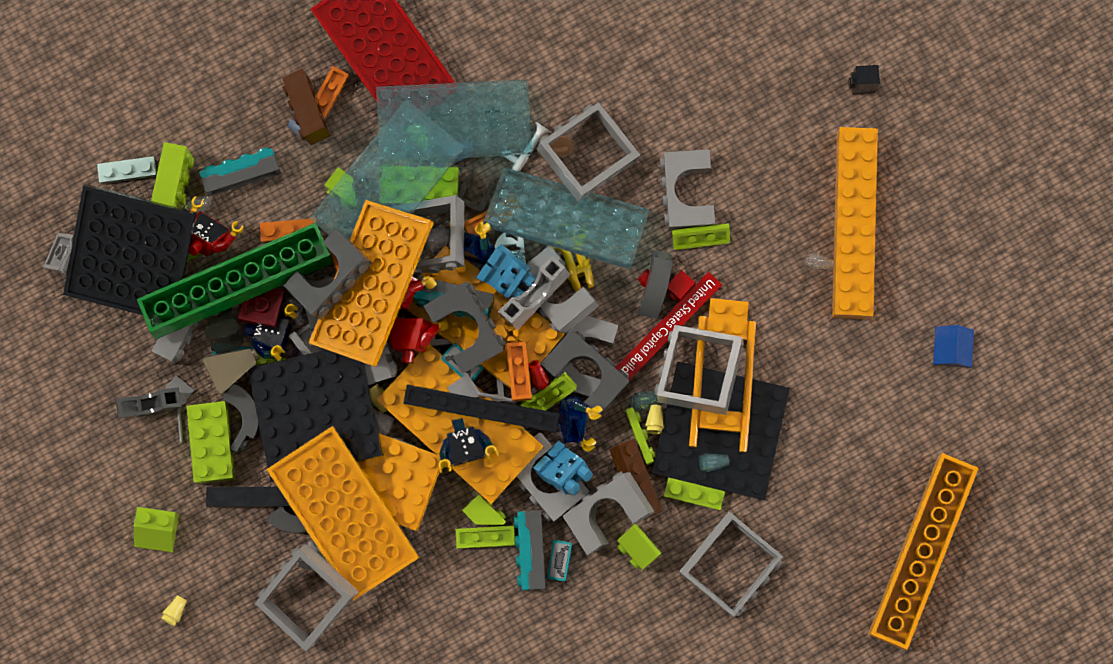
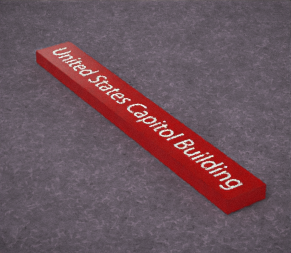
M708 272L615 368L618 371L620 369L629 376L627 379L630 381L668 342L669 332L673 331L674 325L683 326L723 284Z

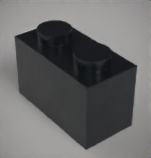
M879 65L855 67L854 71L851 72V77L848 78L849 89H852V95L873 94L876 92L880 84Z

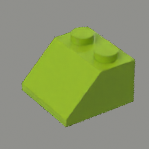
M137 507L134 522V547L173 553L179 514Z
M636 523L617 540L619 543L617 548L623 555L627 553L631 557L629 562L636 570L640 568L643 571L661 555V552Z

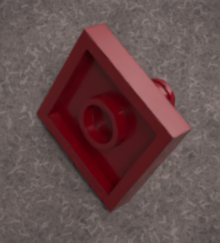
M275 288L243 302L238 317L239 321L277 328L286 291Z

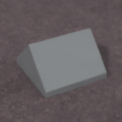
M57 234L43 268L67 276L74 235Z

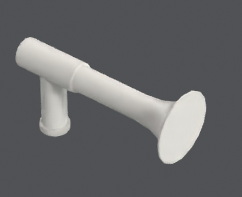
M535 122L537 125L536 133L519 158L507 151L506 148L501 153L502 157L514 163L512 169L517 173L520 172L539 140L545 134L552 133L537 122Z

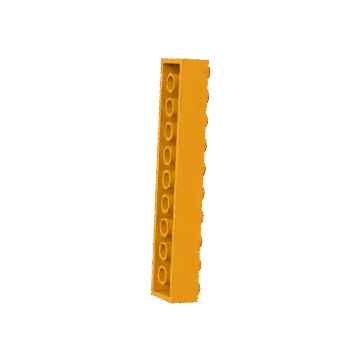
M839 127L837 131L832 318L870 320L873 317L878 129Z
M944 453L938 455L868 633L869 636L902 650H908L979 469L978 467Z

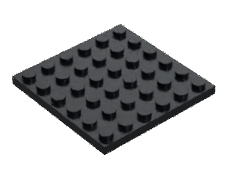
M87 184L83 185L63 295L143 315L137 301L138 298L184 279L197 213Z
M322 350L253 367L248 370L268 468L332 426H334L357 462L383 456L364 363L328 350ZM269 474L270 482H274V480Z
M677 361L670 392L693 396L695 365ZM703 368L701 398L719 401L725 372ZM736 375L728 411L743 413L745 377ZM752 379L747 452H739L741 432L698 428L697 447H689L692 409L667 404L663 421L664 429H662L651 474L764 501L790 388Z

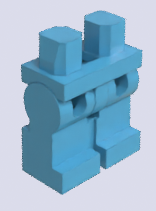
M501 244L492 253L476 278L482 282L485 281L509 299L510 297L514 298L522 295L525 290L520 287V284L523 282L530 287L535 281L536 276L530 272V266L515 257L510 250Z
M560 441L547 452L549 457L545 455L533 467L541 479L550 485L552 484L565 495L568 493L576 495L580 490L578 482L581 479L589 481L593 477L585 461L567 449Z

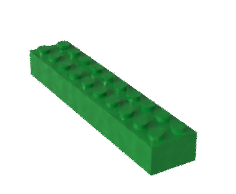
M315 222L138 298V304L151 335L157 340L284 285L296 271L305 276L333 264L334 262L328 248L323 243L324 239L317 223Z

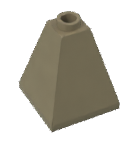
M250 348L207 355L202 358L219 394L227 390L257 363L256 360L259 359L255 349L250 350Z

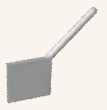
M468 374L447 387L450 393L475 398L483 396L512 402V398L479 392Z
M175 376L165 389L179 387L181 404L183 406L195 390ZM180 407L177 409L179 440L182 444L184 440Z

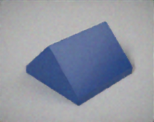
M960 325L936 326L933 365L972 368L974 330Z

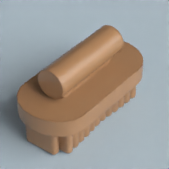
M567 135L561 136L549 145L558 157L569 155L574 149L573 142ZM537 150L538 156H539L540 158L544 159L543 156H542V155L539 153V151Z

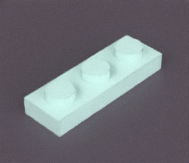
M154 156L97 164L100 184L157 176Z

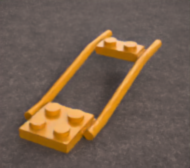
M710 298L709 316H699L698 329L739 336L743 338V341L747 340L743 413L727 411V415L692 409L689 447H697L698 428L741 432L739 452H747L756 322L747 321L749 302ZM697 340L693 397L701 398L705 341Z

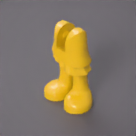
M586 234L570 239L578 260L577 266L575 265L568 239L552 245L564 257L570 274L568 279L575 292L581 289L580 281L578 280L581 277L585 278L588 289L594 287L591 264H589L590 258L586 259L583 248L584 243L587 241Z

